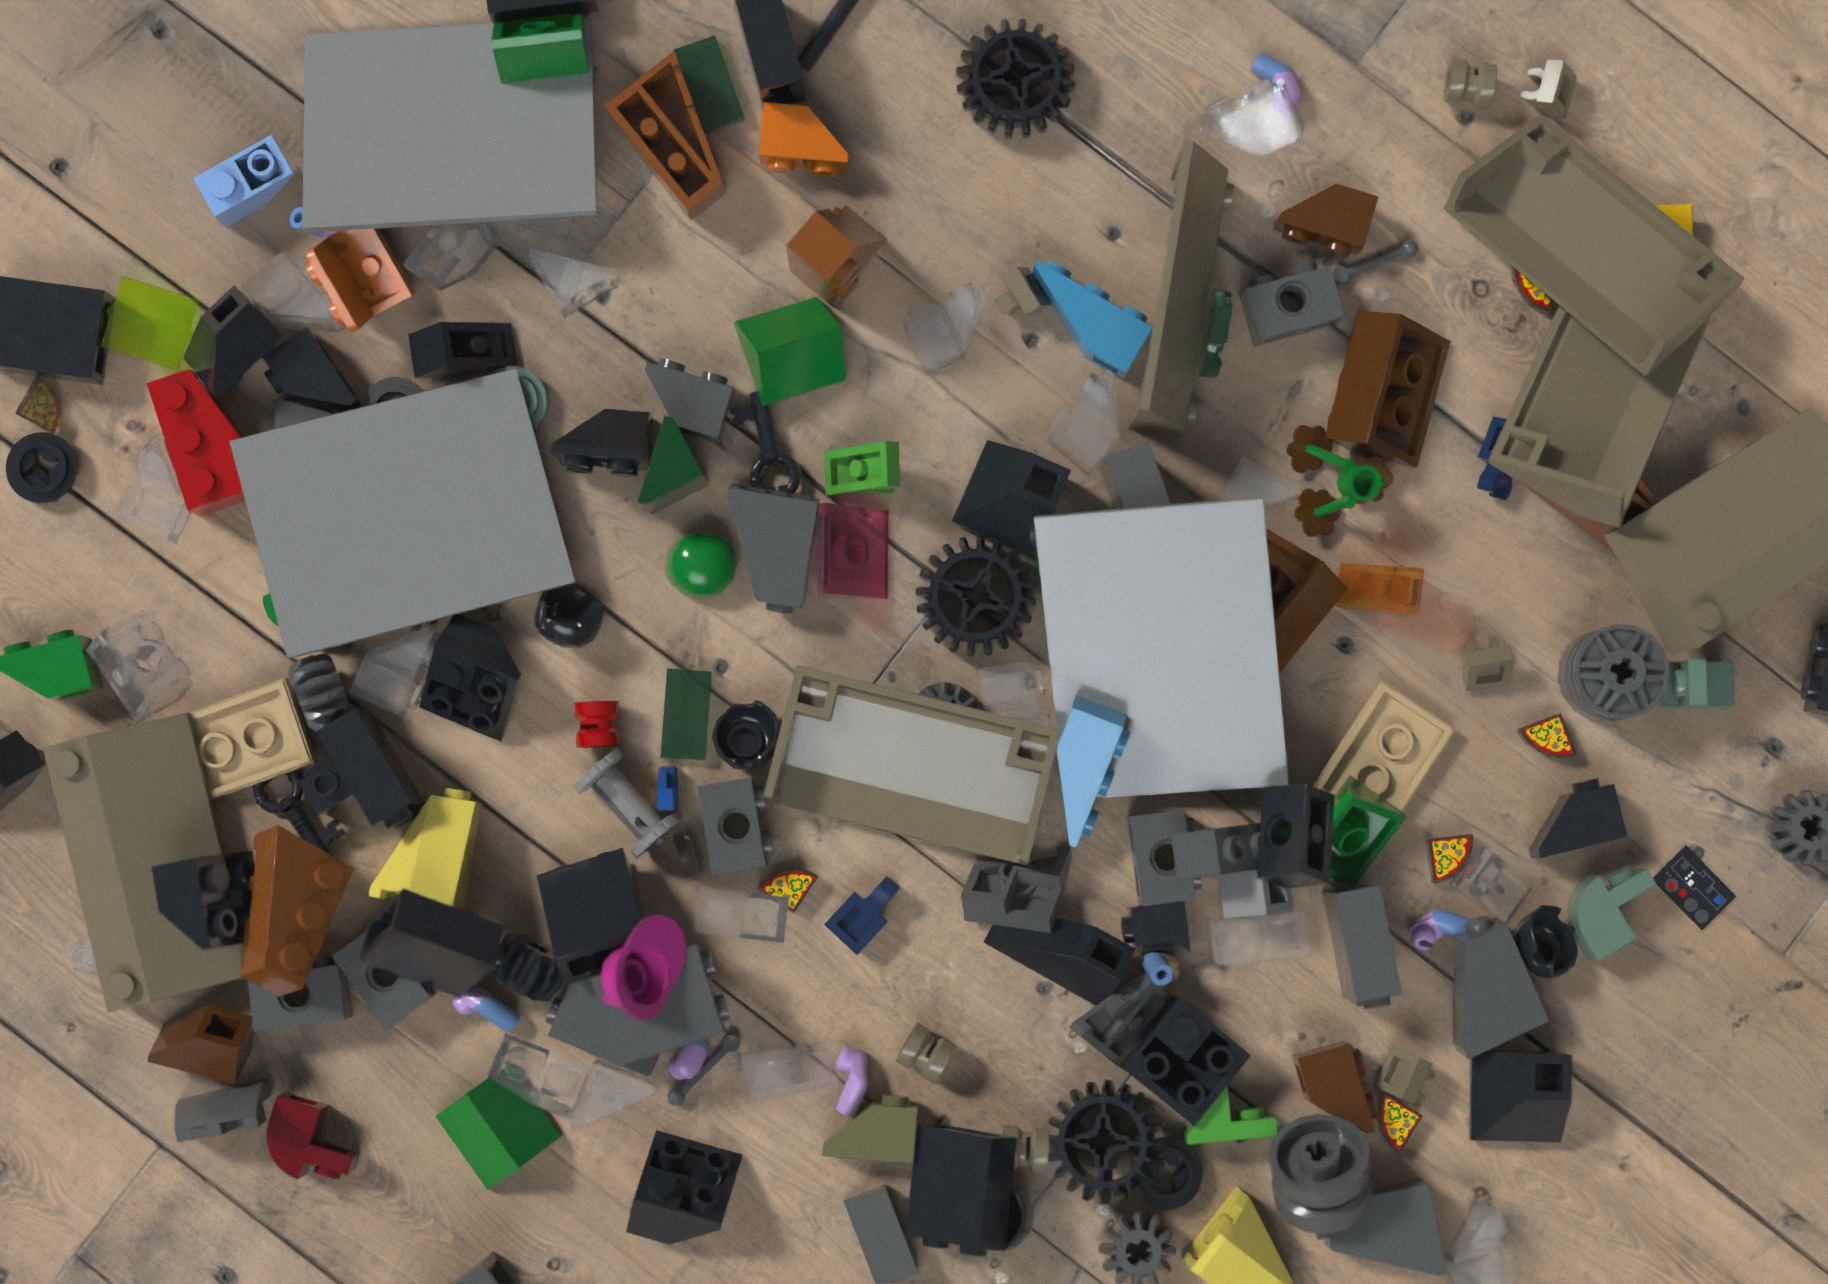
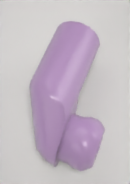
M846 1046L840 1052L836 1067L841 1071L849 1072L836 1104V1110L845 1116L855 1117L869 1085L867 1056L861 1049L855 1051L851 1047Z

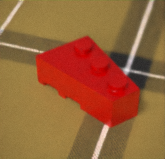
M190 369L148 382V390L187 511L203 516L245 502L230 445L231 440L245 436L218 398L209 390L199 376Z

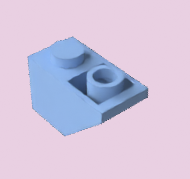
M270 135L194 177L193 180L214 217L227 228L266 206L295 174L274 137Z

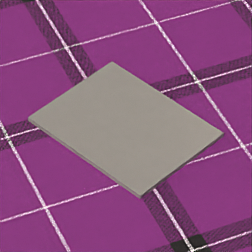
M591 17L583 18L589 73L501 83L492 50L491 37L494 23L305 34L302 227L304 233L597 215Z
M517 369L230 441L288 659L575 583Z
M1263 497L1035 516L1034 524L1057 729L1061 730L1059 739L1076 695L1127 714L1123 729L1131 732L1122 756L1113 754L1107 769L1115 773L1106 796L1097 794L1096 798L1289 785Z

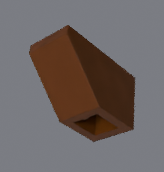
M1334 184L1281 212L1275 221L1273 230L1281 232L1282 239L1294 244L1307 245V242L1310 241L1325 246L1324 251L1333 256L1349 258L1350 254L1357 256L1365 245L1379 196Z
M207 1005L164 1023L148 1055V1062L236 1085L251 1052L252 1016Z
M1339 1041L1292 1055L1304 1099L1334 1116L1353 1123L1366 1134L1375 1132L1372 1120L1379 1117L1372 1093H1364L1359 1076L1365 1075L1366 1071L1358 1048L1352 1050L1350 1043Z

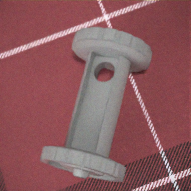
M616 748L599 762L595 761L590 766V770L573 787L579 794L590 788L594 789L639 840L631 850V853L637 859L655 844L660 845L665 840L664 836L681 821V818L676 812L664 819L658 814L617 767L624 753L619 748Z

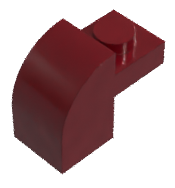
M284 1092L276 1097L266 1132L267 1147L275 1164L284 1173L295 1179L305 1176L310 1164L315 1165V1173L332 1179H340L341 1174L348 1175L355 1171L360 1156L359 1152L318 1140L329 1105Z

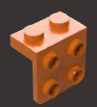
M379 228L338 231L326 237L306 252L308 259L306 268L310 277L318 286L323 285L332 300L329 302V307L334 318L340 325H346L351 332L360 329L374 315L407 299L415 293Z

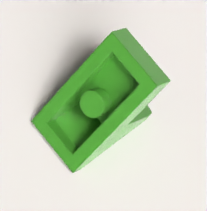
M882 441L824 451L826 496L891 494L894 492V488L900 487L899 442Z
M1226 1086L1197 1124L1193 1126L1188 1123L1183 1129V1141L1189 1145L1275 1137L1278 1133L1277 1121L1273 1115L1264 1114L1263 1107L1237 1109V1117H1231L1228 1087Z

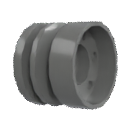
M1615 624L1582 634L1567 646L1559 661L1558 683L1563 698L1575 712L1590 720L1611 722L1645 714L1660 702L1668 686L1669 664L1663 647L1652 634L1632 625ZM1620 664V670L1626 673V678L1617 680V675L1610 672L1611 666Z

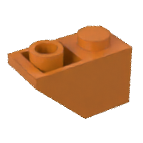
M763 102L759 146L760 165H768V170L771 172L785 174L793 173L794 168L812 169L813 175L821 177H837L838 172H848L849 157L847 151L808 106Z

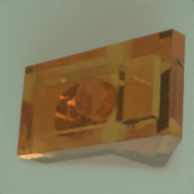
M1340 563L1339 580L1346 586L1347 590L1335 604V607L1343 610L1384 612L1397 617L1419 614L1425 569Z

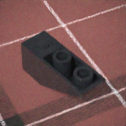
M1061 919L1055 920L1051 933L992 925L983 942L1095 1006L1111 996L1120 983L1136 950L1098 927Z

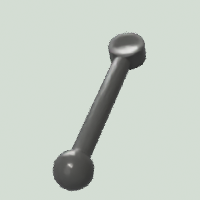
M1406 240L1400 248L1349 268L1336 267L1332 271L1336 285H1343L1350 276L1403 255L1413 257L1418 252V244L1413 240Z
M727 1034L723 1038L722 1046L702 1065L700 1072L695 1077L688 1079L679 1088H673L669 1091L667 1096L669 1103L673 1106L681 1105L685 1100V1094L728 1052L738 1050L740 1047L738 1036Z

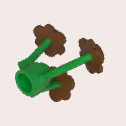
M1307 425L1298 426L1293 433L1294 441L1286 449L1288 456L1292 457L1291 467L1295 472L1304 473L1309 468L1319 470L1323 465V460L1338 466L1341 470L1337 478V487L1342 495L1341 499L1330 501V494L1325 489H1320L1316 492L1312 489H1305L1299 493L1298 503L1300 506L1295 509L1294 514L1296 519L1302 522V529L1309 537H1316L1321 533L1324 535L1331 534L1335 528L1333 522L1340 518L1341 509H1352L1356 503L1363 504L1370 500L1374 502L1380 501L1384 496L1383 489L1388 488L1393 482L1391 471L1382 467L1383 461L1378 456H1371L1368 459L1362 455L1342 458L1331 453L1333 448L1332 442L1325 439V429L1319 425H1315L1312 428Z

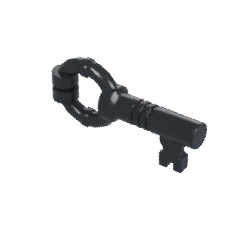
M758 391L750 393L751 404L747 405L744 409H741L739 406L730 408L731 415H737V418L732 419L733 425L743 424L745 420L755 421L761 453L751 467L749 483L752 487L766 489L762 484V477H760L762 469L765 466H774L781 463L788 469L787 473L790 477L788 485L778 486V490L776 487L767 489L794 494L799 487L801 470L791 456L778 449L770 405L762 406Z
M296 770L285 774L292 783L293 790L291 795L285 796L279 803L270 801L267 794H264L263 787L269 784L272 779L253 786V795L257 805L269 813L285 815L291 825L294 826L298 836L300 835V838L333 856L327 846L332 843L333 838L339 839L346 832L343 828L337 830L336 827L340 825L337 819L327 824L325 830L317 831L313 828V824L310 823V819L307 818L308 816L301 807L303 789L298 782L302 780L299 771Z

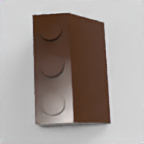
M1358 311L1354 328L1351 331L1343 370L1339 376V385L1334 404L1328 417L1325 439L1353 452L1368 456H1378L1382 460L1417 468L1451 341L1402 314Z
M1266 528L1280 673L1346 592L1347 588L1324 561Z

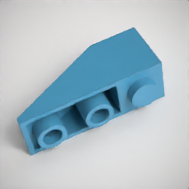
M1037 260L1032 274L1083 356L1123 380L1153 329L1152 326L1146 323L1148 317L1131 306L1125 305L1124 309H1121L1109 302L1110 295L1096 285L1087 283L1084 287L1070 279L1072 273L1062 265L1050 260L1046 265Z
M1077 695L1057 745L1069 845L1075 848L1081 834L1089 837L1091 835L1099 811L1092 809L1097 794L1106 796L1115 773L1107 769L1113 754L1122 756L1131 733L1123 729L1127 714Z

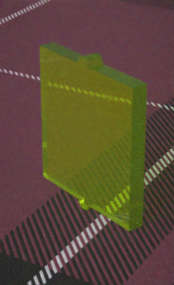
M122 276L113 306L108 307L106 310L107 315L110 317L101 347L178 371L186 342L193 336L190 329L199 300Z

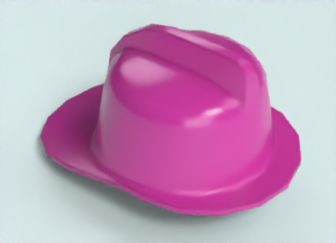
M652 915L643 919L633 930L625 946L608 956L601 972L602 987L605 992L602 1001L605 1004L623 1009L627 1015L635 1020L647 1021L659 1014L680 976L686 960L684 934L676 921L666 915Z

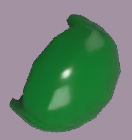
M695 531L677 540L668 551L665 569L671 585L684 596L689 598H707L722 593L735 578L738 561L733 546L725 537H721L719 533L712 531Z

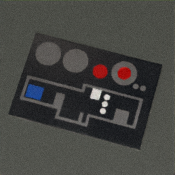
M1686 845L1653 877L1656 885L1701 930L1736 897Z

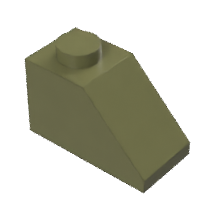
M882 1094V1102L872 1101L855 1117L824 1141L822 1156L913 1164L917 1105L909 1104L908 1096Z

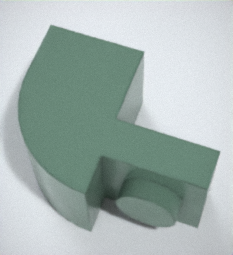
M1687 659L1681 662H1668V686L1661 698V708L1720 709L1735 706L1733 661L1706 662V659Z
M1630 865L1625 866L1606 878L1609 882L1607 886H1605L1600 876L1588 875L1572 892L1568 903V923L1575 927L1573 936L1588 960L1599 961L1637 939L1618 907L1656 885L1648 869L1635 868L1632 870Z

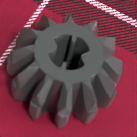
M326 653L300 659L301 661L290 665L288 672L308 726L314 731L322 729L352 711L333 660Z
M1801 790L1798 798L1793 794L1784 795L1783 804L1785 808L1773 806L1770 809L1772 815L1779 819L1778 823H1770L1765 827L1767 831L1778 832L1779 835L1770 843V846L1773 849L1785 847L1783 860L1793 862L1798 858L1801 866H1812L1814 858L1819 862H1827L1828 796L1826 794H1819L1814 799L1811 790ZM1802 820H1809L1807 827L1812 830L1810 836H1803L1805 829L1800 826Z
M1134 1210L1132 1215L1133 1224L1128 1225L1127 1220L1122 1214L1116 1215V1221L1121 1229L1118 1232L1109 1226H1105L1103 1229V1233L1113 1240V1243L1098 1245V1250L1101 1254L1113 1255L1102 1263L1104 1270L1108 1272L1119 1267L1114 1278L1117 1284H1123L1129 1274H1131L1132 1284H1142V1275H1147L1151 1284H1158L1159 1280L1154 1270L1159 1268L1165 1273H1170L1172 1269L1171 1265L1161 1259V1257L1176 1255V1248L1173 1245L1162 1244L1172 1236L1171 1230L1167 1227L1156 1231L1160 1218L1155 1214L1149 1217L1145 1225H1143V1215L1140 1210ZM1142 1239L1147 1241L1143 1243L1148 1251L1144 1257L1137 1254L1133 1260L1128 1258L1131 1256L1127 1248L1130 1242L1137 1245Z

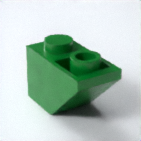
M74 630L50 634L47 636L48 643L31 647L29 641L6 646L3 648L4 655L0 656V672L47 699L61 701L103 689L90 637L75 635Z

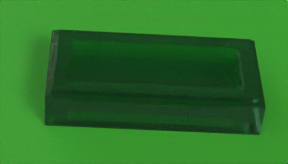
M714 35L674 49L704 134L706 135L745 121L716 36Z
M667 668L660 758L706 761L712 671Z

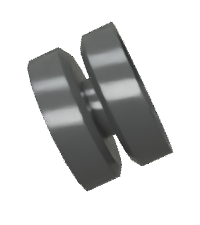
M1316 1114L1297 1118L1282 1127L1273 1138L1269 1151L1273 1197L1277 1211L1290 1225L1305 1232L1329 1234L1344 1231L1362 1220L1371 1208L1374 1193L1373 1177L1371 1174V1152L1366 1136L1353 1123L1338 1116Z

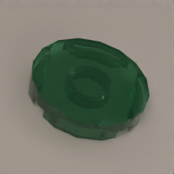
M1214 288L1201 343L1198 368L1199 377L1215 379L1219 375L1223 361H1221V358H1218V355L1222 353L1224 343H1227L1232 312V293L1229 290Z

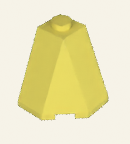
M444 788L443 796L431 795L370 886L369 896L386 899V897L393 898L404 888L452 907L465 909L482 802L470 801V791Z
M1238 1186L1234 1188L1182 1255L1190 1270L1208 1284H1294L1250 1197Z

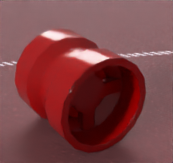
M619 701L575 703V717L580 720V730L576 733V748L621 746L620 732L616 729L615 721L620 715Z

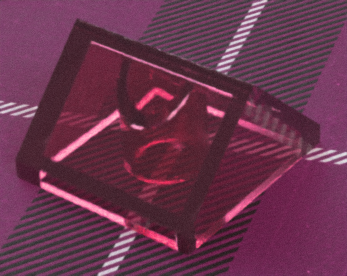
M818 503L817 594L819 599H888L889 510Z

